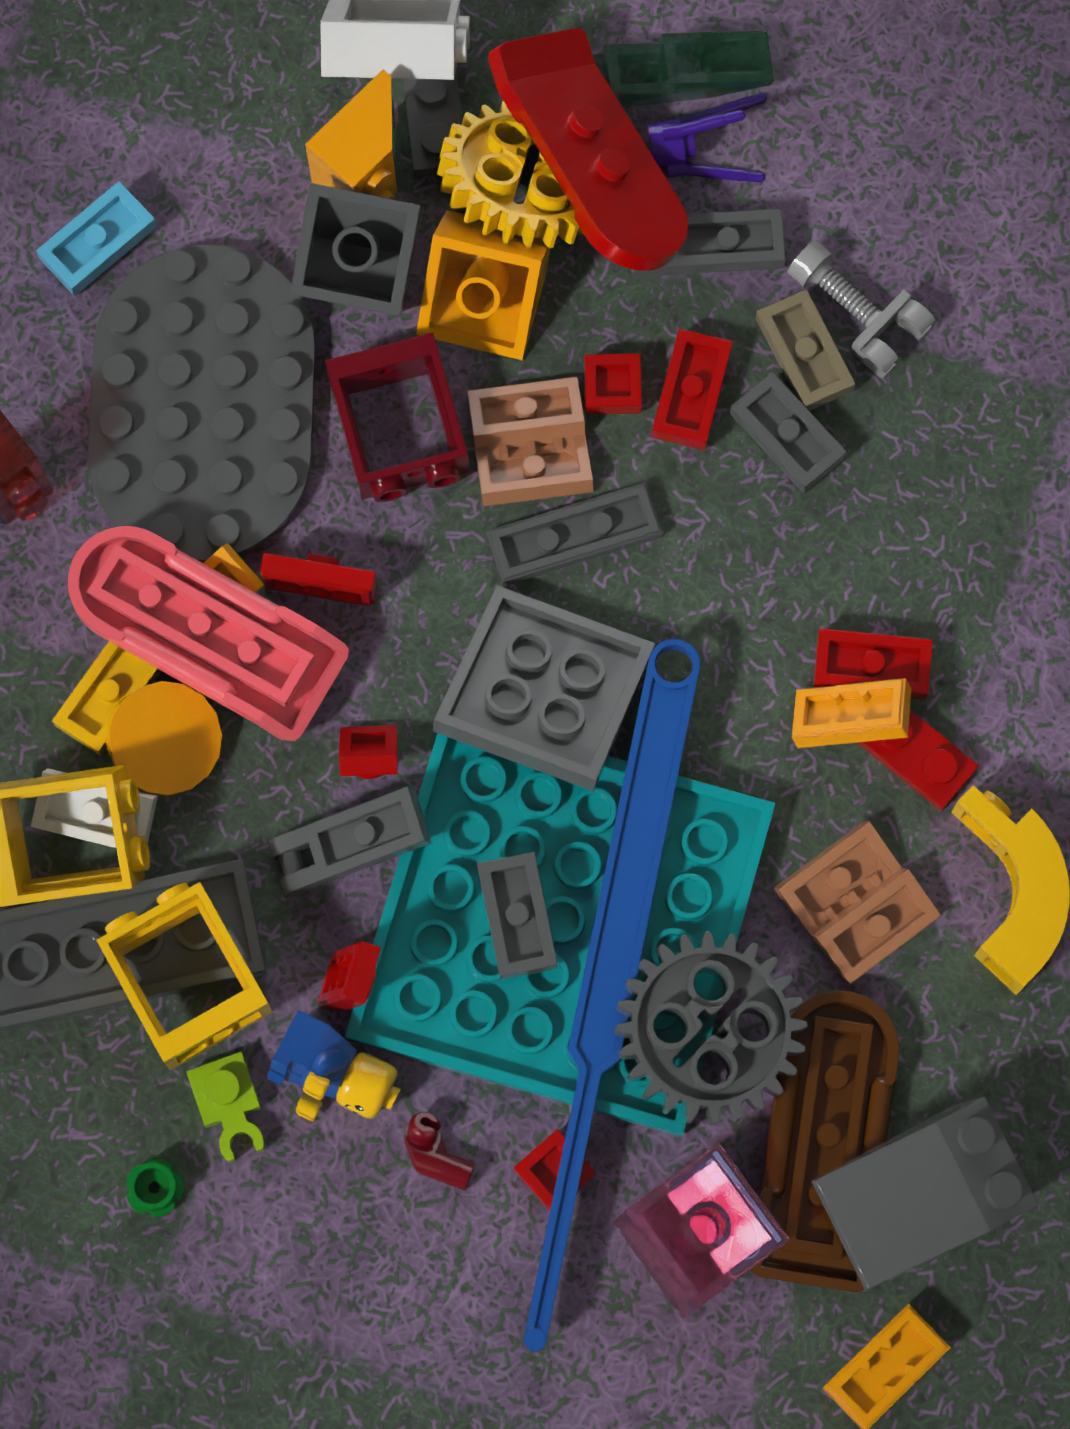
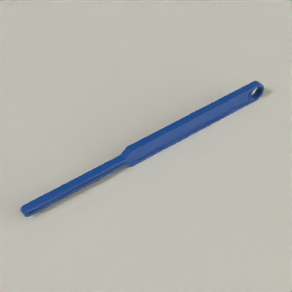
M680 639L665 640L652 650L645 675L568 1045V1053L579 1073L524 1334V1345L531 1352L541 1351L546 1344L600 1077L619 1063L620 1059H618L617 1054L623 1047L624 1037L614 1035V1028L619 1024L628 1022V1016L618 1012L616 1006L619 1001H632L633 995L626 990L624 985L628 978H637L638 965L641 959L700 669V659L697 651L692 645ZM669 650H678L685 653L692 662V672L689 677L681 682H668L661 678L656 671L655 664L657 658L662 653Z

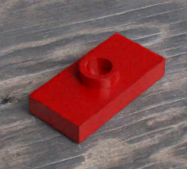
M263 553L260 574L266 589L369 607L375 603L378 584L374 571L340 566L339 560L321 554H309L306 560Z
M360 941L331 953L318 999L319 1007L342 1012L364 1005L375 982L376 964L381 947Z

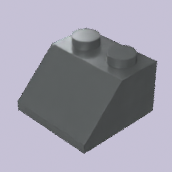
M310 183L290 294L400 316L404 311L408 293L421 205Z

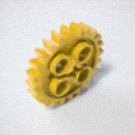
M504 101L501 103L499 113H495L487 105H482L479 118L466 112L462 125L455 123L451 125L449 137H445L443 141L437 175L443 177L440 188L441 192L452 193L449 204L451 209L467 207L463 220L465 223L480 219L484 222L482 234L488 235L495 229L503 231V243L506 244L513 239L514 235L522 236L523 243L528 248L532 247L534 238H541L544 244L551 249L554 248L557 236H560L571 245L574 244L577 232L584 235L575 220V209L540 152L524 203L517 204L514 202L530 147L535 145L524 125L518 123L513 118Z

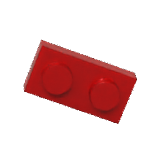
M679 328L652 427L651 438L705 451L733 341Z
M819 628L813 688L906 678L911 687V699L926 700L929 693L933 640Z
M911 710L909 714L908 738L857 742L940 811L946 807L979 767L976 762Z

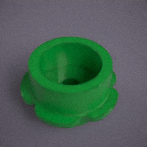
M153 1158L143 1165H136L129 1172L126 1179V1185L129 1187L127 1201L130 1206L140 1214L148 1212L153 1217L165 1216L173 1211L176 1199H180L184 1191V1182L181 1175L175 1173L172 1164L164 1159ZM154 1182L160 1185L159 1192L155 1194L149 1191V1186Z

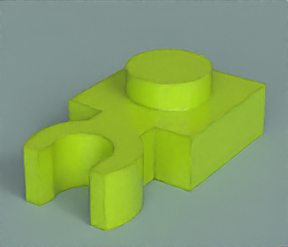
M238 1052L186 1071L205 1128L222 1123L224 1130L219 1139V1148L228 1163L236 1161L235 1154L232 1151V1142L235 1137L241 1134L249 1135L253 1139V1145L258 1153L265 1151L263 1134L257 1126L248 1122L246 1114L262 1108L243 1053Z

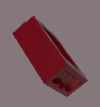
M433 332L325 360L328 379L362 500L373 497L375 502L393 501L404 496L407 493L406 488L428 483L430 488L446 487L458 482L461 479L460 474L469 472L467 449ZM427 374L449 452L370 473L348 395Z

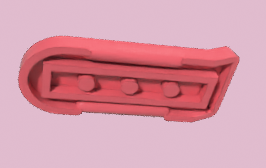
M119 526L103 530L92 536L80 547L70 565L68 573L69 596L76 614L86 627L100 637L255 723L279 740L296 741L302 736L348 658L349 649L346 644L317 624L285 606H279L180 551L173 543L146 529L133 526Z

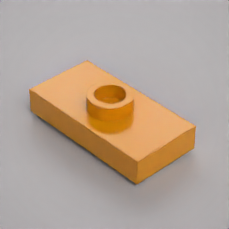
M906 678L797 689L792 739L797 748L908 738L911 687Z
M907 1304L822 1389L860 1429H869L951 1347L910 1304Z

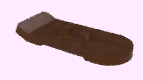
M829 991L808 999L791 1016L793 1019L807 1022V1027L803 1031L791 1034V1039L805 1046V1051L801 1055L786 1056L785 1058L798 1070L792 1078L776 1075V1079L784 1091L778 1097L773 1096L758 1202L759 1208L781 1236L782 1243L751 1265L752 1273L763 1278L859 1292L863 1291L864 1287L811 1181L887 1141L894 1083L899 1060V1041L891 1019L877 1003L858 993Z

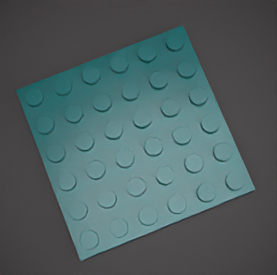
M437 733L418 795L432 843L402 854L399 857L373 945L381 947L376 964L375 982L366 1003L353 1008L345 1040L572 1106L579 1071L568 1053V1045L628 761L609 756L595 790L591 791ZM682 776L677 777L640 962L642 959H645L659 966L660 962L656 950L662 944L667 946L674 955L679 954L678 940L685 934L690 939L694 949L700 948L702 936L706 931L711 932L715 947L722 948L723 943L730 934L735 935L737 943L775 807L774 802ZM534 852L558 969L500 980L477 863ZM638 968L636 979L645 982L646 979ZM702 973L694 977V989L701 998L714 1001L722 997L724 989L718 977L710 973ZM662 1015L654 1019V1032L661 1041L673 1044L683 1039V1026L677 1018L671 1015ZM716 1015L707 1022L698 1017L703 1025L696 1036L673 1059L674 1066L682 1067L711 1036ZM624 1037L622 1048L631 1044L630 1038ZM705 1056L699 1058L697 1062L699 1076ZM635 1058L620 1059L617 1065L600 1077L593 1112L682 1138L686 1126L684 1116L685 1105L677 1103L666 1115L662 1113L666 1096L661 1092L645 1100L643 1094L650 1084L647 1078L643 1077L634 1081H629L627 1078L633 1068L638 1065Z

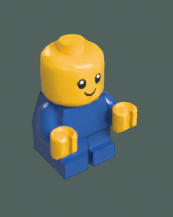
M299 1010L272 1059L267 1076L268 1080L281 1086L284 1080L300 1085L303 1094L297 1103L296 1113L312 1122L315 1121L323 1103L320 1100L324 1096L334 1099L336 1097V1101L342 1107L364 1118L373 1119L378 1116L382 1107L391 1110L401 1090L393 1086L397 1077V1071L394 1066L365 1052L358 1053L355 1056L357 1050L330 1025Z

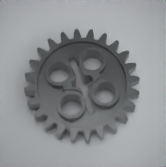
M706 931L702 936L700 948L694 949L690 939L685 934L678 940L679 954L674 955L664 944L657 948L659 966L642 959L638 968L646 979L645 982L630 978L626 981L624 987L636 999L635 1001H619L616 1006L618 1012L630 1017V1022L617 1025L614 1028V1035L630 1038L631 1044L618 1052V1059H636L638 1065L633 1068L627 1078L629 1081L638 1080L643 1077L647 1078L650 1084L643 1094L645 1100L654 1097L659 1092L665 1095L662 1113L667 1115L677 1103L685 1105V1122L691 1123L699 1109H705L710 1126H713L719 1121L721 1109L726 1108L733 1121L738 1122L743 1118V1102L746 1101L757 1113L765 1108L761 1090L774 1097L782 1094L784 1090L775 1078L776 1074L792 1078L798 1070L785 1058L786 1056L801 1055L805 1051V1046L792 1040L791 1034L803 1031L807 1027V1022L790 1017V1012L798 1008L803 1003V999L801 997L785 998L783 991L792 982V976H783L775 980L770 973L778 959L774 956L767 959L761 965L756 962L757 943L753 942L742 954L736 952L734 934H730L723 943L722 948L715 947L711 932ZM702 973L715 975L722 982L723 996L719 1000H704L694 989V977ZM738 990H745L747 998L718 1029V1034L723 1039L721 1040L719 1037L712 1035L682 1067L674 1066L673 1059L696 1036L703 1025L698 1017L706 1022L711 1020ZM741 1014H756L763 1020L766 1026V1036L762 1041L752 1042L741 1036L737 1028V1020ZM662 1015H671L677 1018L683 1026V1039L673 1044L661 1041L654 1032V1019ZM711 1055L721 1059L727 1070L726 1080L722 1084L717 1085L708 1084L703 1081L697 1071L699 1058Z

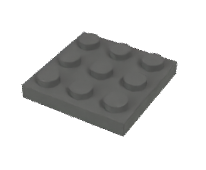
M497 585L434 718L433 732L594 791L647 670L649 657L655 647V643Z

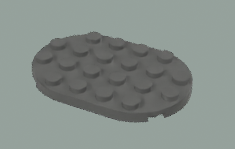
M193 245L162 253L141 264L116 287L102 310L95 331L88 437V469L93 491L99 505L114 527L133 526L146 529L173 543L177 549L202 563L226 543L240 557L263 546V543L275 535L293 517L302 502L310 478L316 361L312 322L302 297L290 294L292 283L265 260L240 249L220 245Z

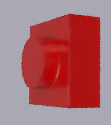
M640 354L585 355L586 415L641 414Z
M397 725L340 727V777L357 776L363 779H374L383 775L398 774Z
M558 1129L513 1167V1171L549 1212L565 1137ZM583 1160L577 1192L596 1176V1172L585 1160Z

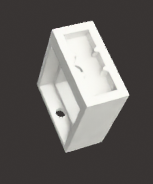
M329 0L321 19V77L374 78L384 69L391 75V78L454 80L457 63H466L467 49L470 47V16H460V0Z

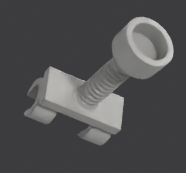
M813 240L792 262L787 273L804 288L811 283L820 284V287L824 288L825 292L828 291V294L832 295L833 299H836L838 303L840 302V305L844 306L850 314L853 313L852 315L854 317L857 316L858 321L861 320V323L865 324L866 329L853 342L850 353L879 378L883 379L896 365L895 362L899 358L886 343L877 339L881 333L895 320L899 326L919 341L931 329V324L935 321L934 317L922 304L912 300L911 295L904 289L883 311L877 310V307L873 306L872 302L869 303V300L865 299L864 295H861L859 291L856 292V288H852L851 284L848 285V281H844L843 277L840 278V275L836 274L835 270H832L830 260L833 254L819 241Z

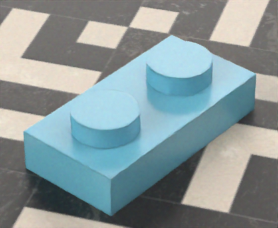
M118 181L39 247L36 253L42 263L75 297L157 228L156 220Z

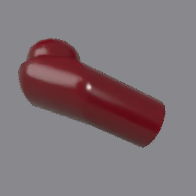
M419 1112L413 1115L404 1129V1143L413 1168L423 1176L466 1191L475 1163L447 1153L440 1132L441 1124L435 1115L429 1112Z

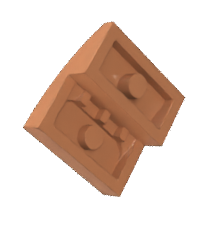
M577 377L467 391L483 507L594 492L585 435V420Z
M862 821L773 888L848 984L854 982L941 916L910 870L900 866L870 821Z

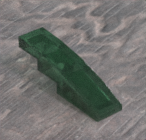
M767 31L662 33L658 43L604 45L601 54L593 55L595 64L623 108L713 98L769 86L774 82Z

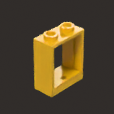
M126 765L0 783V907L132 889L145 878L144 871L150 867L149 847L146 838L138 836L134 814L139 813L140 796L135 780L128 779ZM106 787L120 867L32 879L18 799Z
M200 882L192 887H189L187 883H181L166 890L157 897L158 906L140 916L133 911L114 919L105 927L107 934L96 940L162 1061L170 1071L273 1013ZM201 913L241 984L243 991L173 1031L166 1033L123 955Z

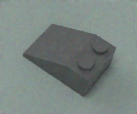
M985 1097L958 1103L811 1181L864 1289H870L982 1236L1039 1205Z

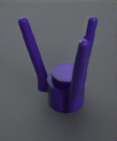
M759 93L681 118L648 124L653 158L659 167L667 166L669 178L690 175L733 181L763 182L765 174L762 172L686 163V157L696 156L694 133L744 120L746 113L743 110L766 102V95Z

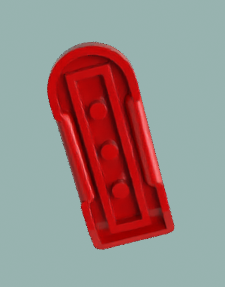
M571 28L507 41L493 48L489 52L488 60L498 93L513 118L518 123H522L575 209V220L591 245L604 257L625 268L650 271L667 265L675 257L687 238L688 218L685 209L595 64L587 35L583 29Z

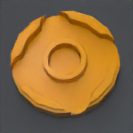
M160 681L138 687L119 701L108 720L106 746L113 765H126L128 779L135 780L138 790L149 794L168 796L191 790L209 776L220 756L222 732L217 713L202 694L185 684Z

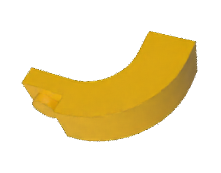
M973 785L957 801L951 813L1001 859L1007 869L1012 886L1011 907L1006 920L980 946L974 956L1017 996L1049 960L1061 939L1070 904L1068 872L1055 837L1032 808L1015 824L1009 819L1011 815L1010 809L998 796L990 791H985L982 794Z

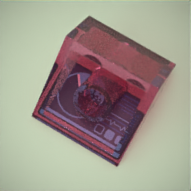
M719 1142L630 1206L613 1221L616 1228L682 1319L696 1311L790 1241L789 1237Z

